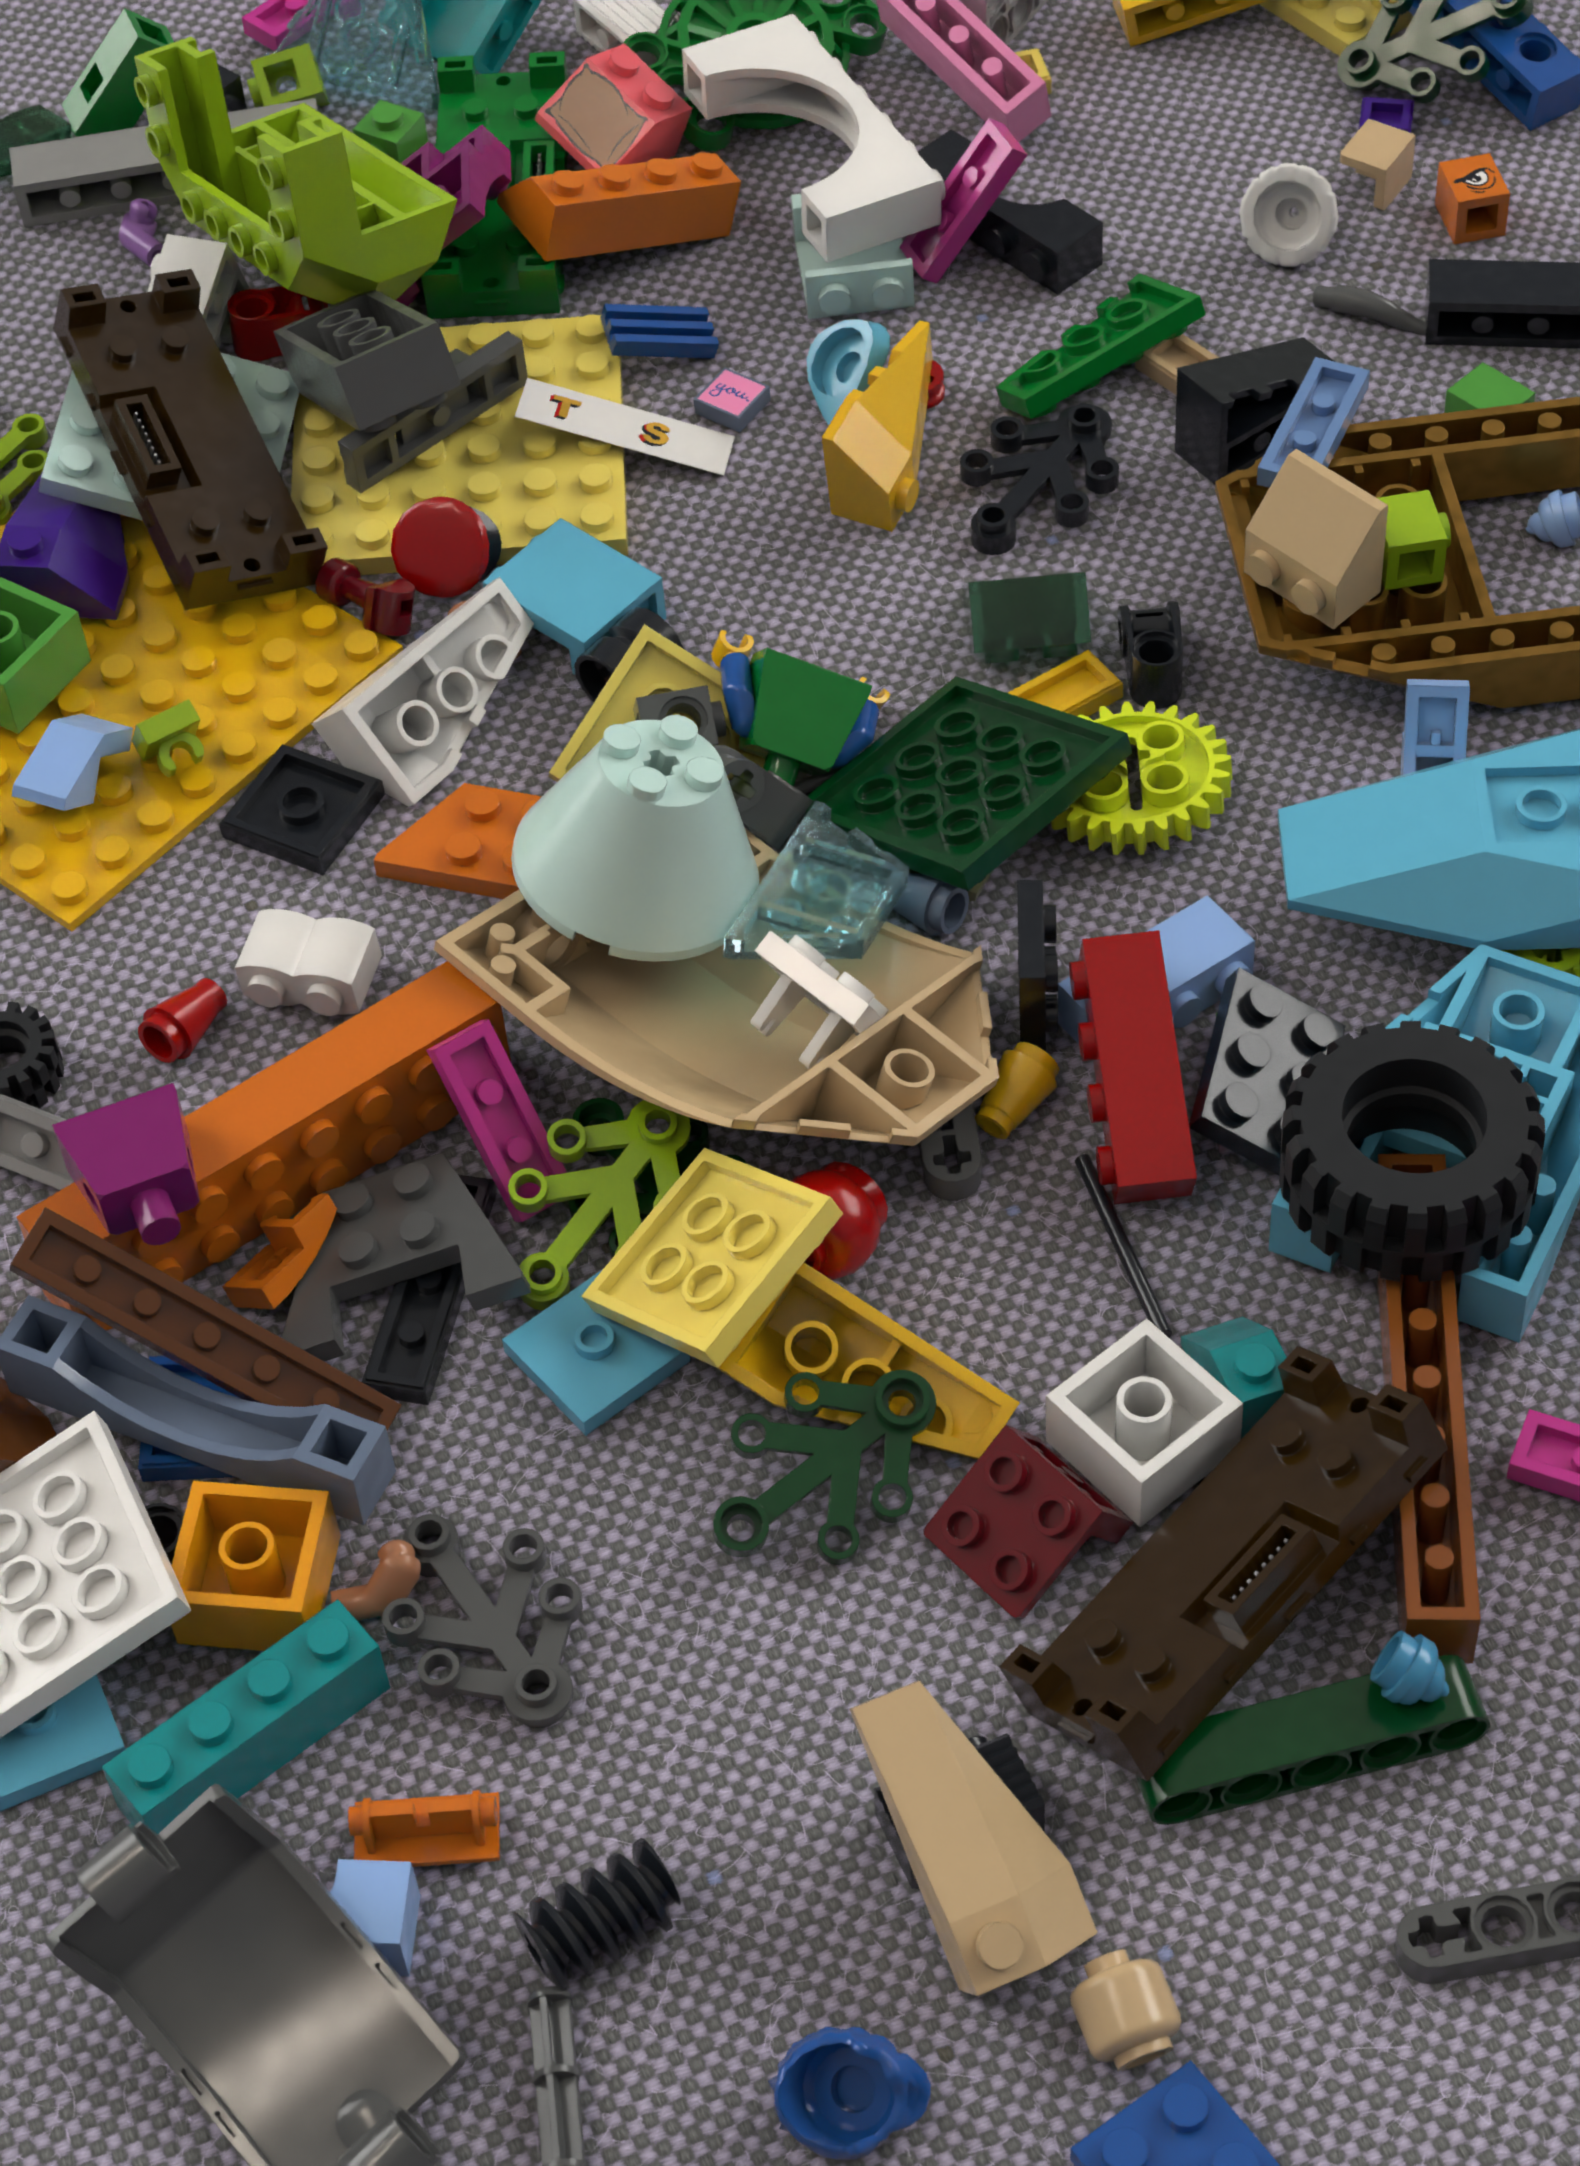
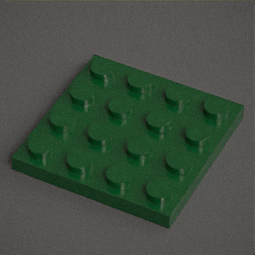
M955 676L810 793L807 797L813 800V803L799 821V826L969 891L976 884L982 882L989 873L1015 851L1026 845L1034 835L1059 814L1065 812L1072 803L1098 781L1105 778L1111 770L1132 754L1128 734Z

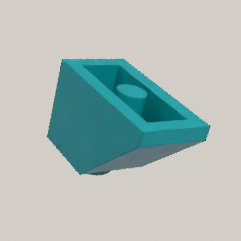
M1242 1316L1181 1336L1180 1344L1184 1352L1243 1403L1242 1439L1285 1393L1278 1366L1287 1357L1273 1330Z

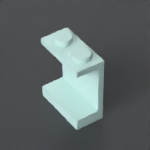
M801 194L791 195L793 236L808 319L915 307L912 258L906 259V256L899 248L903 242L902 238L827 263L802 234Z

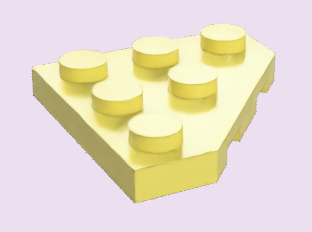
M644 624L551 768L548 777L558 782L603 738L604 731L608 726L635 721L633 708L636 698L706 685L708 686L710 701H721L727 735L718 737L719 745H726L735 749L761 768H763L765 759L739 749L740 735L731 728L722 692L721 673ZM674 713V714H672V715L685 716V717L691 719L692 721H694V723L697 725L696 721H695L690 715H688V714H685V713ZM732 773L727 776L728 780L733 779L734 775Z

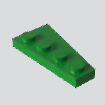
M1141 273L1137 274L1127 282L1130 292L1121 300L1118 297L1110 296L1096 307L1098 318L1088 325L1074 324L1061 335L1062 347L1058 350L1040 351L998 384L995 388L1001 406L1029 419L1051 413L1056 409L1057 403L1072 394L1095 387L1104 375L1119 366L1129 365L1140 360L1146 350L1161 341L1173 339L1185 333L1188 325L1206 315L1201 296Z

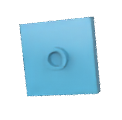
M601 1271L502 1339L504 1352L585 1436L691 1361L690 1355L595 1313L581 1295Z
M97 1674L0 1738V1811L101 1771L104 1764L126 1749Z

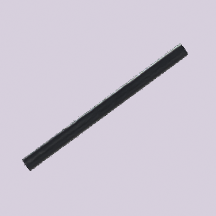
M1082 1154L1075 1159V1164L1145 1315L1167 1337H1170L1172 1331L1109 1196L1104 1186L1100 1185L1094 1164L1088 1154Z

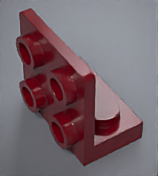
M1005 1425L925 1526L923 1532L926 1538L1014 1618L1024 1619L1085 1541L1088 1542L1093 1535L1117 1544L1134 1522L1040 1438Z

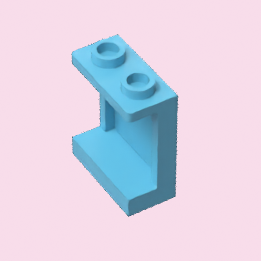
M561 518L542 534L535 536L525 548L503 566L496 568L482 582L484 588L498 577L502 579L533 621V628L569 649L572 674L574 675V665L577 658L598 639L604 636L610 637L609 629L630 610L636 607L646 608L658 614L664 620L667 618L661 576Z

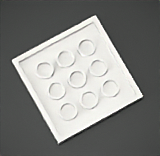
M95 1411L0 1472L1 1738L192 1611L108 1425Z

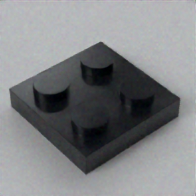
M1017 880L1020 1042L1031 1043L1046 1051V1032H1058L1057 994H1046V992H1058V957L1056 946L1044 945V943L1057 942L1056 905H1043V880Z

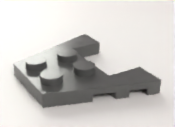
M441 1152L323 1192L329 1194L337 1211L316 1258L296 1285L282 1338L324 1362L343 1356L345 1353L340 1315L341 1302L461 1262L465 1295L474 1311L531 1293V1288L522 1270L445 1154Z

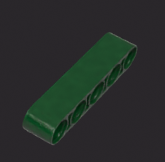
M1457 1655L1439 1656L1438 1659L1444 1665L1445 1681L1449 1686V1694L1446 1697L1441 1696L1433 1702H1425L1420 1699L1411 1705H1404L1399 1702L1392 1703L1381 1695L1382 1687L1371 1681L1370 1674L1206 1716L1148 1782L1137 1775L1136 1778L1151 1820L1157 1824L1171 1825L1455 1751L1480 1740L1491 1727L1490 1721L1464 1659Z

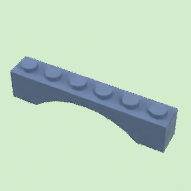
M28 1295L0 1336V1366L9 1392L80 1419L95 1411L112 1431L258 1486L329 1491L335 1515L362 1525L366 1523L396 1472L387 1429L384 1425L327 1404L308 1407L274 1406L247 1401L212 1390L179 1376L147 1359L113 1337L87 1316Z

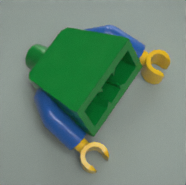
M726 630L720 631L712 649L711 657L715 665L720 668L722 692L731 728L740 735L739 749L765 759L764 770L767 772L769 770L794 787L799 771L809 775H821L829 772L830 769L843 768L872 743L879 718V710L890 697L888 690L883 688L876 697H872L870 695L872 685L865 683L867 678L864 676L859 680H855L770 648L754 653L751 661H749L748 656L754 644L753 637L744 634L739 647H734L726 640Z

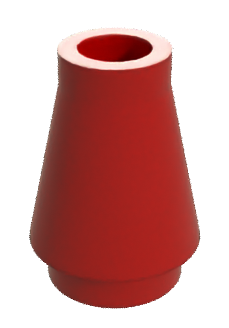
M202 978L194 986L147 1009L143 1015V1022L138 1027L141 1043L153 1057L165 1063H172L176 1059L188 1058L218 1013L227 1006L225 992L213 980Z

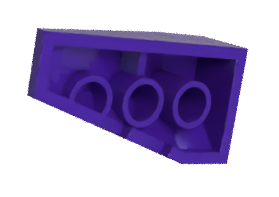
M40 475L5 526L0 541V577L78 611L79 618L117 620L130 580L120 514L38 492Z

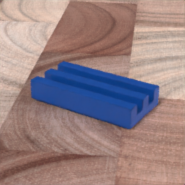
M604 304L600 317L613 356L715 358L719 346L717 337H712L714 332L712 322H707L709 317L707 307Z

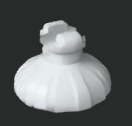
M1282 163L1277 167L1272 166L1261 172L1258 178L1252 179L1241 200L1239 211L1242 236L1248 238L1247 244L1252 251L1260 255L1263 261L1286 267H1296L1301 263L1306 264L1317 258L1320 252H1324L1337 231L1339 220L1336 194L1332 192L1331 184L1324 176L1319 175L1314 168L1297 165L1296 163ZM1293 208L1298 209V215L1293 214Z

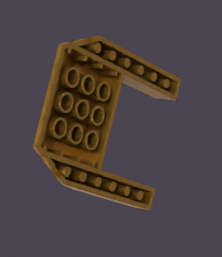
M1580 397L1350 424L1328 468L1376 498L1429 490L1437 512H1445L1447 514L1451 530V544L1446 550L1443 582L1385 590L1381 581V592L1335 629L1330 628L1312 615L1303 613L1295 604L1270 588L1259 585L1251 576L1244 573L1246 528L1269 489L1268 487L1257 485V468L1263 457L1256 460L1250 468L1236 470L1215 481V492L1259 654L1401 687H1406L1407 679L1469 680V701L1499 708L1580 699V606L1496 616L1459 501L1580 487Z

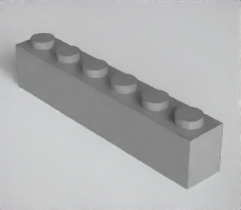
M312 98L228 112L231 129L301 103H306L318 111L316 99ZM149 125L9 148L13 188L24 228L129 211L130 203L138 198L149 200L156 206L180 202L159 160L152 154L148 146L145 129Z

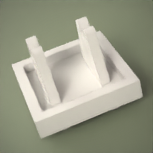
M770 930L754 950L780 976L750 1021V1024L766 1037L771 1035L804 997L829 1014L799 1058V1061L808 1069L839 1049L853 1033L856 1036L883 1018L889 1011L874 998L875 995L847 972L844 971L840 978L836 980L840 973L825 961L826 958L819 951L796 934L787 943Z

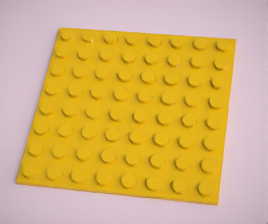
M120 514L130 580L117 620L80 618L91 661L19 734L0 726V884L73 932L253 781L282 744L293 747L315 729L312 723L357 685L403 651V645L386 635L365 629L361 620L338 606L320 599L316 593L306 587L185 610L143 520ZM6 524L0 525V541ZM189 699L201 719L195 736L203 745L204 756L201 762L195 764L187 750L183 748L173 749L170 751V757L175 762L177 769L175 775L167 777L158 767L157 755L143 762L132 743L133 735L137 724ZM85 714L133 728L130 751L100 758L93 804L62 811L12 796L14 782L52 720Z

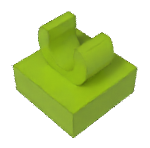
M189 699L136 725L132 743L144 762L157 755L158 767L167 777L175 775L177 769L175 762L170 757V751L173 749L183 748L187 750L195 764L201 762L204 756L203 745L195 736L201 719Z

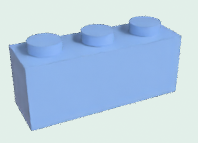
M1208 895L1148 930L1160 931L1174 1028L1187 1026L1200 1012L1220 1001L1225 980L1239 967L1253 975L1255 940ZM1070 977L1058 983V1024L1079 1044L1078 1023L1087 1022L1084 999L1073 1000Z

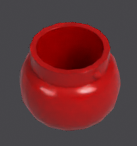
M834 1161L823 1165L821 1169H814L791 1180L794 1183L830 1196L843 1212L840 1219L824 1237L822 1243L804 1262L830 1280L853 1274L866 1263L877 1248L880 1239V1229L887 1221L888 1215L885 1196L875 1180L856 1166Z

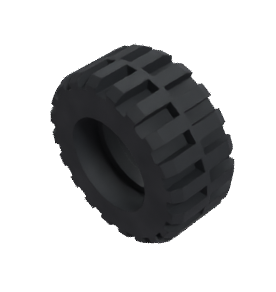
M1401 1021L1400 1028L1386 1029L1384 1023L1362 1028L1361 1036L1353 1039L1349 1033L1327 1044V1055L1320 1051L1301 1068V1076L1292 1082L1286 1096L1285 1111L1283 1112L1279 1184L1282 1198L1289 1203V1215L1296 1226L1304 1233L1311 1230L1310 1242L1329 1257L1334 1252L1342 1255V1265L1360 1273H1363L1365 1267L1380 1271V1279L1400 1282L1401 1275H1418L1419 1282L1441 1280L1442 1272L1453 1270L1455 1276H1459L1479 1268L1480 1256L1489 1261L1495 1259L1509 1248L1510 1238L1521 1234L1529 1221L1531 1206L1535 1204L1545 1141V1119L1539 1113L1540 1101L1534 1088L1528 1082L1522 1083L1523 1072L1506 1056L1500 1060L1494 1056L1495 1048L1491 1044L1477 1036L1472 1041L1459 1037V1029L1440 1024L1438 1030L1421 1028V1021ZM1393 1129H1412L1443 1138L1458 1148L1466 1159L1453 1167L1437 1172L1406 1173L1389 1169L1370 1160L1355 1147V1144L1378 1132Z

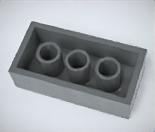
M377 290L356 294L273 331L292 380L300 391L299 393L359 431L365 429V432H376L385 429L397 421V414L414 406L419 410L436 406L447 399V391L461 386L438 322Z

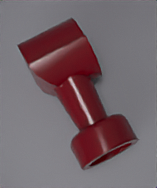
M332 558L322 566L317 575L315 585L316 593L320 599L336 606H345L353 602L363 608L362 625L367 630L389 636H402L410 633L415 586L409 582V579L399 578L381 584L361 579L358 567L341 558Z

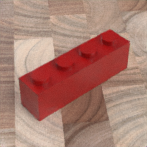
M1160 931L1082 939L1079 961L1069 962V975L1073 1000L1084 999L1087 1022L1078 1023V1038L1082 1061L1093 1060L1096 1084H1087V1101L1091 1123L1102 1122L1105 1146L1096 1147V1164L1100 1185H1111L1114 1205L1192 1196L1197 1174Z

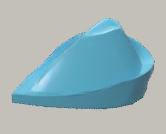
M860 319L843 320L823 330L812 342L806 359L808 381L821 414L828 425L846 396L853 389L865 391L870 386L868 384L869 372L875 366H884L890 349V335L887 329L880 323Z

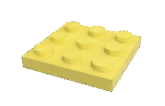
M703 1148L581 1297L595 1313L719 1368L729 1354L738 1347L742 1338L772 1301L780 1295L785 1285L810 1254L822 1243L824 1237L840 1219L843 1212L828 1195Z

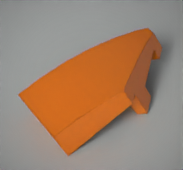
M321 1193L311 1198V1202L293 1219H278L274 1215L260 1223V1227L271 1244L265 1246L222 1286L234 1307L274 1310L290 1294L316 1258L334 1220L337 1208L328 1193Z

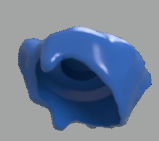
M854 2026L848 2029L824 2027L794 2042L786 2056L777 2064L778 2075L768 2081L774 2091V2110L781 2122L780 2129L790 2132L797 2141L819 2156L831 2159H858L869 2155L880 2142L888 2138L890 2133L907 2128L919 2121L927 2109L931 2094V2084L927 2073L908 2054L898 2053L894 2045L886 2037L870 2034L863 2028Z

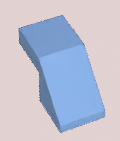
M85 714L52 720L14 782L12 796L62 811L93 804L100 758L130 751L133 728Z

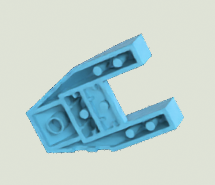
M1480 944L1428 990V998L1408 1015L1401 1013L1385 1028H1400L1401 1021H1421V1028L1438 1030L1440 1024L1460 1030L1459 1037L1472 1041L1477 1036L1495 1048L1494 1056L1500 1060L1506 1056L1523 1072L1522 1083L1528 1082L1534 1088L1540 1101L1539 1113L1545 1119V1141L1535 1204L1531 1206L1529 1221L1520 1235L1510 1238L1509 1248L1499 1256L1489 1261L1480 1256L1479 1268L1462 1274L1457 1305L1458 1321L1519 1343L1544 1292L1580 1199V977ZM1393 1129L1378 1132L1355 1144V1147L1362 1154L1376 1163L1378 1154H1392L1394 1149L1408 1154H1445L1447 1168L1453 1167L1466 1159L1458 1148L1443 1138L1412 1129ZM1280 1188L1272 1202L1269 1251L1330 1273L1340 1254L1334 1252L1329 1257L1310 1242L1311 1230L1304 1233L1296 1226L1289 1215V1203L1282 1198Z

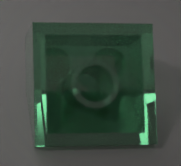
M1086 572L961 583L970 652H984L985 664L1020 661L1019 649L1042 647L1043 658L1078 655L1077 644L1091 642Z

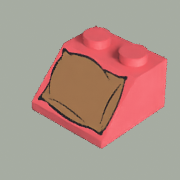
M624 43L588 57L540 108L536 114L535 121L587 170L601 168L606 164L626 165L647 162L653 158L668 159L675 156L693 108Z

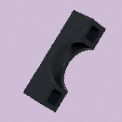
M951 129L917 152L931 169H936L945 182L972 141ZM998 196L985 217L969 237L971 241L986 249L994 257L1005 261L1024 273L1032 281L1038 282L1057 295L1103 264V222L1066 199L1045 204H1020L1007 201Z

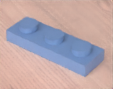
M1315 357L1257 468V485L1270 488L1288 454L1295 449L1328 468L1369 388L1370 370Z

